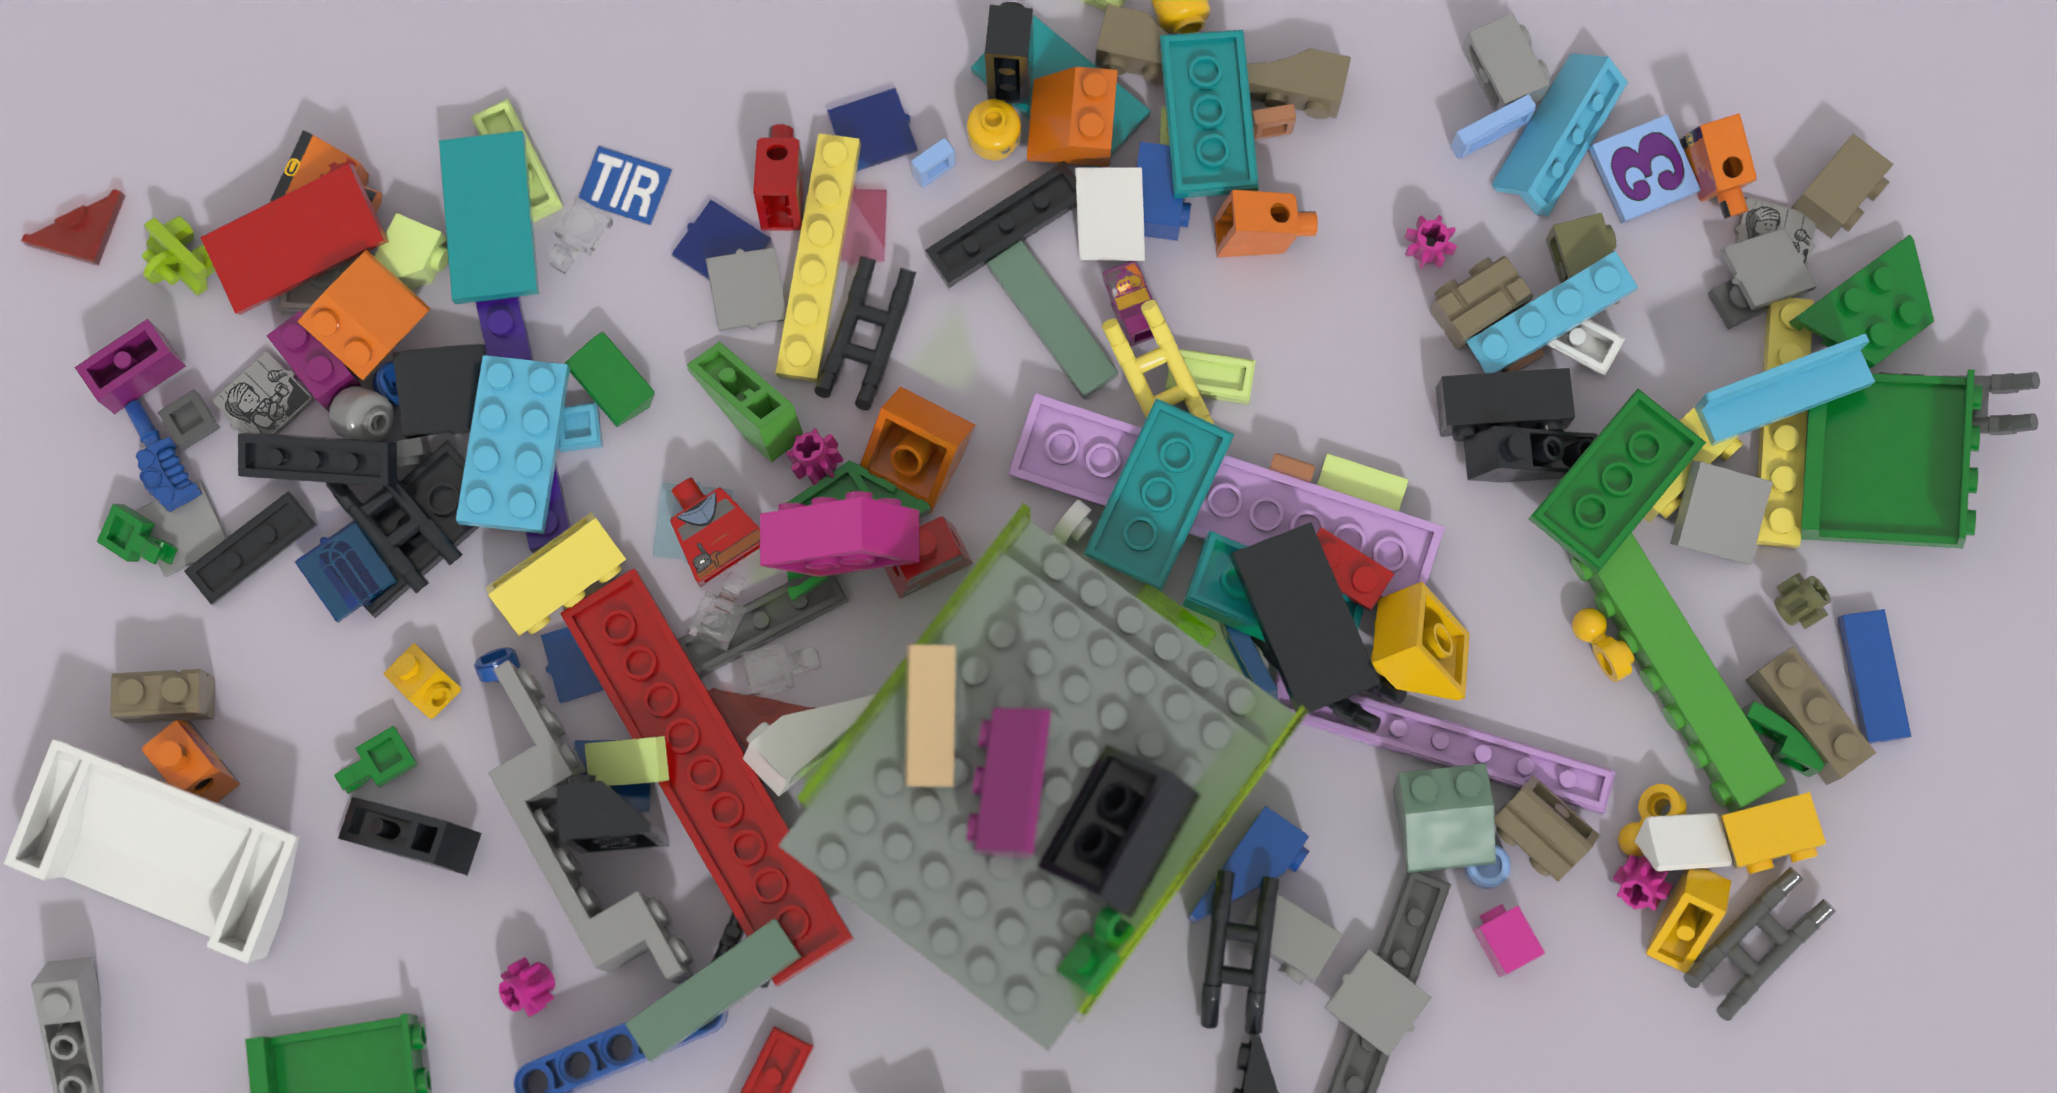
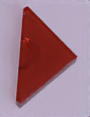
M114 189L110 192L109 196L87 207L82 205L54 219L55 223L31 235L24 234L21 242L32 248L99 266L125 195L121 191Z
M716 688L709 690L716 705L746 750L749 746V742L746 739L763 722L770 726L781 716L816 708L759 696L717 690Z

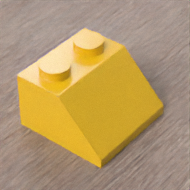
M1422 581L1378 599L1377 615L1374 621L1373 651L1371 652V661L1376 672L1383 675L1398 690L1456 701L1464 699L1466 697L1470 633Z

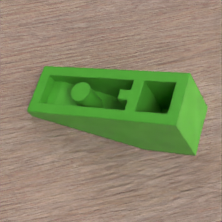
M720 341L686 364L688 371L743 437L770 462H773L791 449L796 441L795 436L803 434L793 404Z

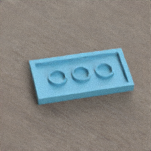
M483 355L456 515V522L459 525L545 534L570 374L568 364Z

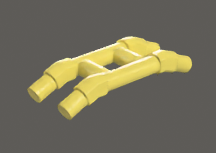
M1155 300L1143 303L1141 311L1159 347L1135 358L1117 319H1109L1102 324V329L1146 419L1157 398L1172 406L1185 401L1190 414L1214 424ZM1167 363L1177 385L1154 396L1143 373Z

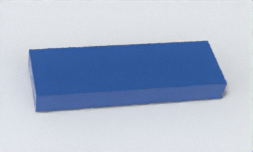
M1885 609L1841 615L1838 617L1862 735L1869 744L1912 737Z

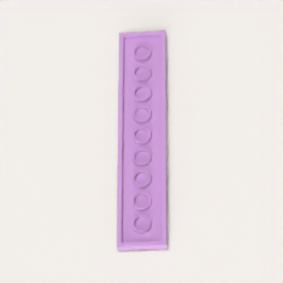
M1035 393L1008 475L1105 507L1142 428ZM1225 455L1188 535L1204 539L1210 530L1245 546H1250L1311 522L1316 533L1320 527L1324 528L1394 573V576L1380 596L1382 598L1421 581L1425 585L1427 584L1445 527Z

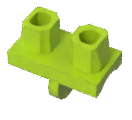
M181 216L164 224H161L155 217L144 224L145 229L150 233V236L146 242L148 249L142 254V258L147 262L143 272L144 277L153 284L166 280L171 286L175 285L180 279L197 296L206 291L207 277L215 271V268L204 244L192 252L185 247V245L194 240V231Z

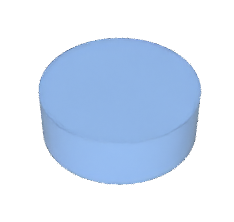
M1495 844V864L1464 867L1466 876L1474 885L1489 889L1500 885L1507 879L1511 868L1510 859L1505 850Z

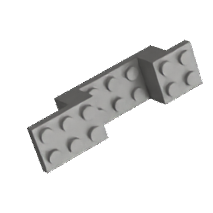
M509 660L493 668L535 745L489 771L488 774L596 968L611 973L650 950L667 980L679 984L693 976L688 965L694 962V959L681 938L678 939L676 935L671 936L666 926L670 925L672 920L660 900L657 901L654 896L649 898L637 891L604 910L592 889L588 890L585 885H581L577 877L582 875L583 871L571 851L567 852L563 846L560 847L556 840L559 838L558 825L551 814H546L544 810L557 804L556 785L569 784V777L581 775L587 772V768L577 751L571 749L567 742L563 744L560 737L565 735L566 731L555 712H551L546 704L542 706L539 700L546 696L533 674L530 675L525 667L518 669Z

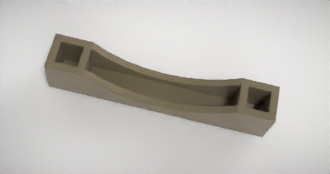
M1107 4L1096 48L1095 65L1102 67V69L1118 70L1117 75H1123L1127 72L1141 75L1149 82L1163 84L1159 40L1160 35L1169 34L1161 29L1147 12ZM1309 48L1292 57L1272 62L1248 63L1250 100L1264 102V105L1269 108L1294 104L1296 110L1304 111L1306 115L1316 119L1337 118L1351 57Z

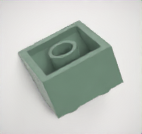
M1486 763L1398 773L1393 794L1407 873L1495 864L1494 803Z

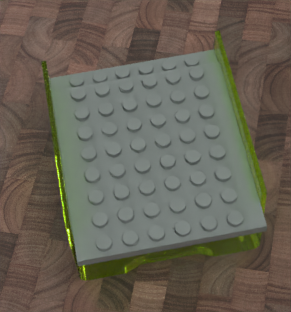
M1023 503L914 644L956 645L954 787L905 786L906 655L797 796L805 811L778 846L1049 1051L1072 1019L1081 1025L1289 743L1309 710L1301 706L1295 714L1207 649L1216 637V631L1161 591L1148 584H1145L1135 597L1031 521V508ZM993 708L1051 709L1034 854L1030 860L974 853L975 842L966 841L969 813L979 814L981 795L972 794L975 767H985L987 748L978 747L982 719L991 720ZM1107 744L1170 770L1200 793L1201 796L1133 917L1129 918L1119 913L1121 919L1134 927L1133 933L1115 952L1119 958L1092 995L1065 979L1056 969L1084 932L1093 938L1096 918L1106 906L1046 873L1037 865Z

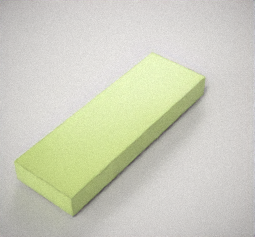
M509 99L471 116L480 135L523 131L526 139L533 223L563 209Z

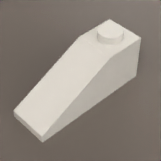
M871 695L784 715L770 726L763 722L746 739L749 742V746L743 760L780 796L873 716L880 703V699L876 695Z

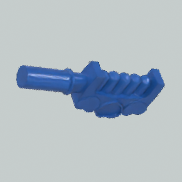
M135 400L125 406V410L140 436V442L144 443L146 447L136 453L138 468L141 471L139 477L145 489L168 512H172L202 494L196 483L188 480L189 474L184 472L185 467L183 464H180V457L176 456L175 449L177 446L171 437L161 440L159 431L155 429L141 401Z

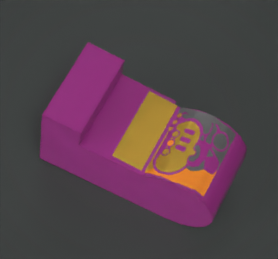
M1130 261L1103 271L1102 278L1111 300V307L1130 347L1153 339L1154 336L1141 311V305L1146 301L1153 300L1136 261Z

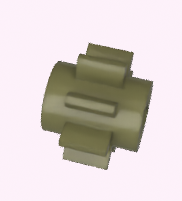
M1798 573L1776 587L1782 595L1775 598V607L1782 619L1789 625L1794 626L1800 622L1803 628L1807 629L1828 616L1823 607L1831 602L1830 595L1822 582L1815 576H1810L1804 580L1801 573Z

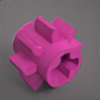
M1421 215L1416 222L1418 230L1407 228L1404 238L1407 241L1413 242L1407 248L1405 255H1414L1420 261L1419 268L1421 269L1426 263L1433 262L1438 268H1441L1445 261L1443 253L1453 255L1457 248L1454 243L1448 242L1453 237L1456 229L1455 227L1447 228L1441 222V215H1438L1435 220L1428 221ZM1427 237L1435 239L1433 247L1426 245Z
M813 428L812 432L795 436L796 441L794 442L793 450L787 451L786 455L793 463L791 470L796 477L802 479L807 475L813 485H817L818 481L827 475L834 478L833 471L836 470L837 463L843 462V457L837 450L839 444L833 435L828 434L822 438L818 430Z
M1632 854L1624 866L1618 868L1613 877L1615 882L1622 884L1617 897H1621L1627 905L1635 910L1649 906L1654 911L1661 899L1667 898L1673 887L1672 884L1664 881L1669 871H1656L1646 856L1637 859Z
M523 957L507 966L508 970L500 975L503 980L499 985L500 998L504 1005L513 1012H518L524 1008L526 1014L531 1017L546 1008V1004L554 999L550 992L555 988V979L551 970L542 962L530 965L526 957Z

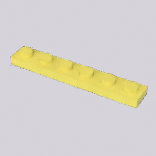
M818 133L775 372L777 377L818 383L821 375L861 149V142L858 138Z
M1791 297L1768 305L1769 308L1766 311L1763 372L1811 354L1812 332L1806 328L1798 331L1791 326L1789 321L1813 305L1814 300ZM1808 410L1760 428L1757 477L1772 481L1773 483L1756 545L1796 549L1801 545Z

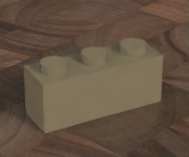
M1794 646L1745 679L1763 704L1796 728L1817 751L1825 763L1818 775L1826 785L1842 779L1876 754V751Z

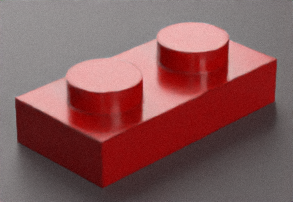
M1320 527L1316 534L1342 594L1370 612L1394 576V573Z

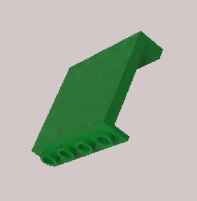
M1968 369L1966 377L1872 373L1875 382L1870 387L1809 409L1801 539L1963 549L1966 536H1974L1976 527V510L1968 509V493L1976 494L1978 486V468L1970 467L1971 451L1978 452L1980 444V426L1972 425L1973 410H1981L1982 384H1974L1975 370Z
M406 1013L400 1014L401 1017L275 1037L261 1036L245 1039L250 1093H431L430 1072L428 1067H423L421 1049H426L427 1046L425 1026L423 1022H418L417 1015Z

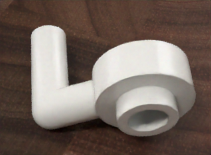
M1078 499L1058 522L1051 536L1064 545L1071 538L1079 542L1093 524V521L1088 518L1092 509ZM1017 522L1008 533V536L1016 541L1026 527Z

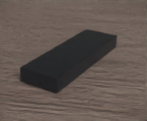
M288 491L189 566L184 572L208 602L214 605L311 531L317 524L293 494Z

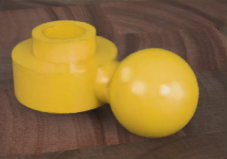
M1585 608L1578 611L1572 620V630L1578 639L1592 644L1594 656L1605 675L1616 683L1632 674L1631 663L1635 661L1633 653L1623 640L1616 641L1611 636L1606 635L1607 621L1605 616L1594 608Z
M1655 784L1643 792L1638 804L1639 814L1642 819L1639 822L1626 824L1618 834V844L1625 854L1629 856L1633 854L1635 857L1644 856L1635 839L1644 820L1647 817L1661 816V810L1665 805L1671 804V809L1664 816L1686 815L1687 804L1681 793L1667 784Z

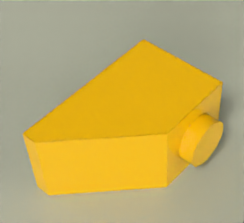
M1706 868L1685 869L1668 898L1646 949V955L1687 973L1727 912L1731 880Z

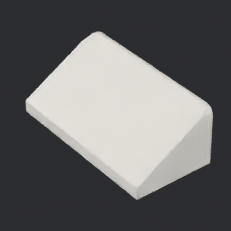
M1588 319L1546 346L1605 376L1625 338Z
M1717 813L1647 817L1635 839L1636 844L1656 871L1727 867L1732 863L1723 824Z

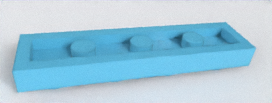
M1616 251L1466 342L1485 373L1502 372L1638 290V286Z

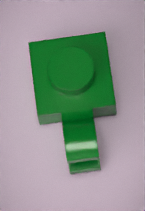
M112 504L97 539V543L127 562H139L142 557L152 564H157L159 559L167 564H172L178 550L173 544L151 536L150 534L155 523L125 504Z
M393 725L356 747L355 749L361 760L342 769L334 776L342 790L350 794L365 785L371 778L380 788L418 764L399 731Z
M1106 906L1096 918L1093 938L1084 932L1056 971L1095 999L1123 961L1115 952L1130 938L1134 927L1121 919L1119 913Z

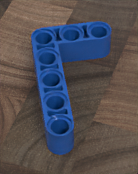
M728 1009L717 1016L712 1023L703 1026L668 1052L722 1029L727 1022ZM626 1022L526 1063L515 1074L514 1089L515 1093H531L528 1088L529 1077L535 1071L541 1070L548 1078V1086L544 1093H572L644 1063L648 1059L625 1025ZM626 1035L632 1041V1053L625 1060L619 1061L612 1054V1043L617 1037ZM583 1052L590 1059V1070L582 1078H576L570 1071V1062L576 1054Z

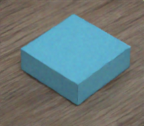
M596 403L564 407L558 444L559 451L568 452L603 447L599 406Z

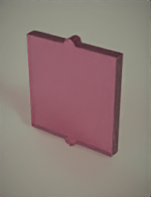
M854 186L841 261H846L848 265H853L855 261H859L860 256H866L875 259L876 262H885L887 190L856 189Z

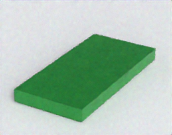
M1637 388L1528 520L1597 574L1706 442Z

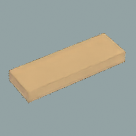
M907 645L905 786L954 787L956 645Z

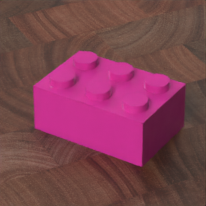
M856 491L846 493L845 500L838 501L836 498L818 497L813 498L812 505L809 506L800 503H782L778 505V511L760 514V566L823 577L919 563V510L901 506V500L883 498L874 500L872 493Z

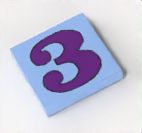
M1668 114L1592 144L1589 147L1621 224L1701 191Z

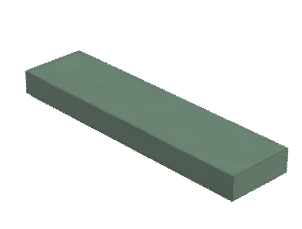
M1022 240L987 262L989 271L1083 399L1118 377L1117 369Z
M774 918L627 1021L625 1025L648 1061L653 1062L802 956L779 921Z

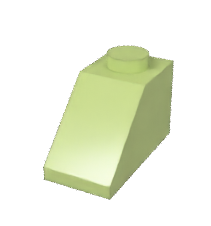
M398 213L395 214L386 232L389 242L379 246L374 255L378 261L410 290L433 282L437 272H442L449 262L447 239L441 231Z

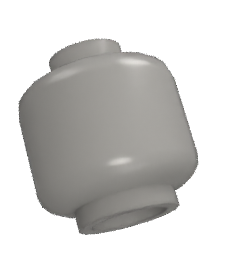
M350 386L343 389L334 398L330 406L329 420L331 427L339 436L345 439L383 441L389 435L394 424L395 414L389 400L385 396L363 386Z

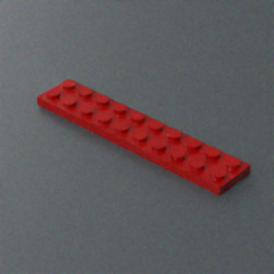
M635 568L631 569L574 606L561 612L560 615L632 739L665 736L669 780L658 782L746 936L749 937L775 918L779 921L802 956L771 978L774 984L779 987L854 940L855 938L819 877L778 846L790 831L789 826L758 774L743 760L744 750Z

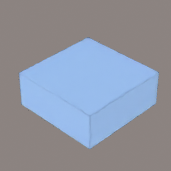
M944 137L911 161L913 177L922 188L956 165L955 150Z

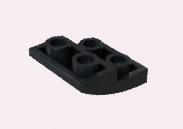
M485 345L444 346L393 353L403 437L411 439L449 432L453 435L470 433L482 357L486 355Z

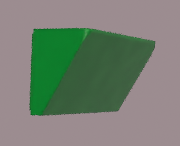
M604 332L594 336L565 362L570 368V373L616 427L650 408L655 395L653 389Z

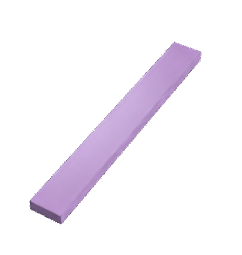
M1277 672L1274 683L1278 688V701L1296 714L1279 672ZM1360 694L1348 698L1362 706L1364 710L1381 718V724L1375 733L1342 721L1327 706L1299 718L1295 715L1292 719V722L1445 768L1486 763L1489 781L1518 790L1534 775L1565 804L1601 815L1605 813L1616 772Z

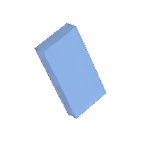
M1527 94L1457 131L1450 146L1457 159H1462L1528 124L1535 111L1536 105Z

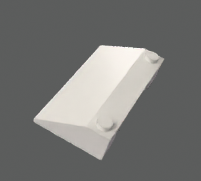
M54 738L44 759L4 865L41 880L67 878L207 935L210 939L206 947L242 962L251 963L267 957L279 927L300 836Z

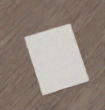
M1142 167L1076 168L1079 260L1145 261Z

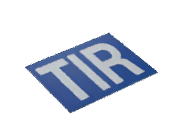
M598 146L577 202L651 225L672 169Z

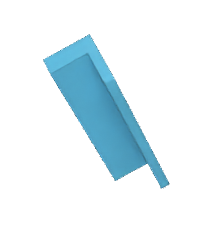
M1571 54L1494 179L1492 187L1497 192L1520 195L1536 215L1549 216L1628 83L1608 56Z
M1867 335L1857 336L1706 393L1694 408L1711 446L1870 387L1875 380L1861 352L1869 343Z

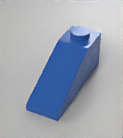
M1267 806L1263 808L1221 869L1235 873L1232 903L1261 888V881L1264 876L1280 878L1288 868L1296 872L1310 852L1303 846L1310 836ZM1216 878L1188 917L1193 923H1197L1211 915Z

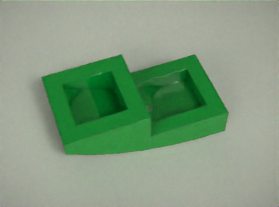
M1756 701L1742 708L1743 713L1755 732L1776 742L1770 754L1774 761L1807 777L1822 771L1825 763L1817 751L1785 719Z

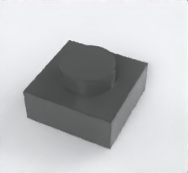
M1732 279L1712 288L1708 293L1727 329L1763 314L1769 308L1767 305L1751 310L1738 284H1734Z
M195 389L158 411L159 416L174 440L183 450H186L221 428L201 395Z
M428 437L392 441L397 442V467L420 464L419 455L431 454Z

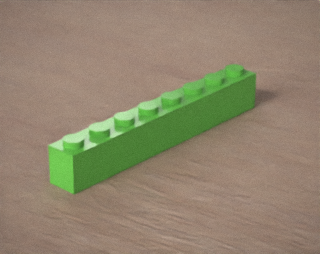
M1631 533L1597 574L1573 556L1571 564L1575 573L1582 581L1585 582L1587 580L1596 594L1594 602L1598 610L1606 619L1611 618L1619 631L1616 634L1617 640H1623L1632 651L1633 656L1642 669L1639 672L1642 682L1651 693L1656 692L1665 706L1663 708V715L1673 730H1680L1688 743L1686 752L1690 760L1698 769L1703 768L1712 782L1709 785V789L1716 802L1721 807L1726 806L1729 812L1732 813L1785 784L1786 780L1634 535Z

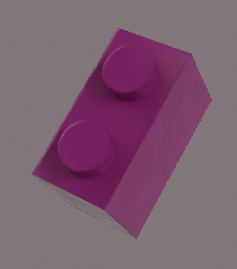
M300 310L266 336L314 398L329 412L334 398L343 389L362 385L342 361L297 322L304 314Z
M146 319L74 368L96 400L113 414H116L125 408L128 403L137 400L179 372L186 365L164 333Z

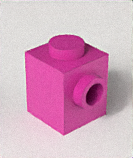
M1500 904L1480 915L1479 917L1483 924L1473 929L1498 977L1507 975L1545 954L1519 906L1506 911L1504 905Z

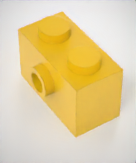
M1810 792L1720 817L1735 869L1746 867L1748 875L1774 868L1772 859L1790 855L1792 863L1817 857L1816 848L1826 844Z

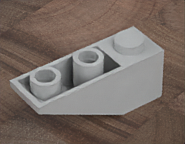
M92 957L47 962L31 983L53 1091L54 1093H104L101 999Z

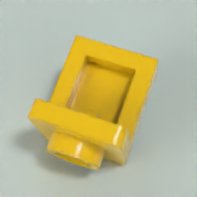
M415 643L383 673L429 719H434L461 692V687Z

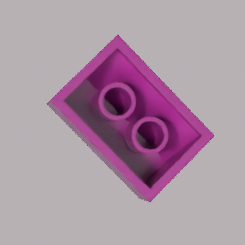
M993 708L991 720L982 719L978 747L987 748L985 767H975L972 794L981 795L979 814L969 813L966 841L975 842L974 853L1030 860L1034 854L1051 709Z

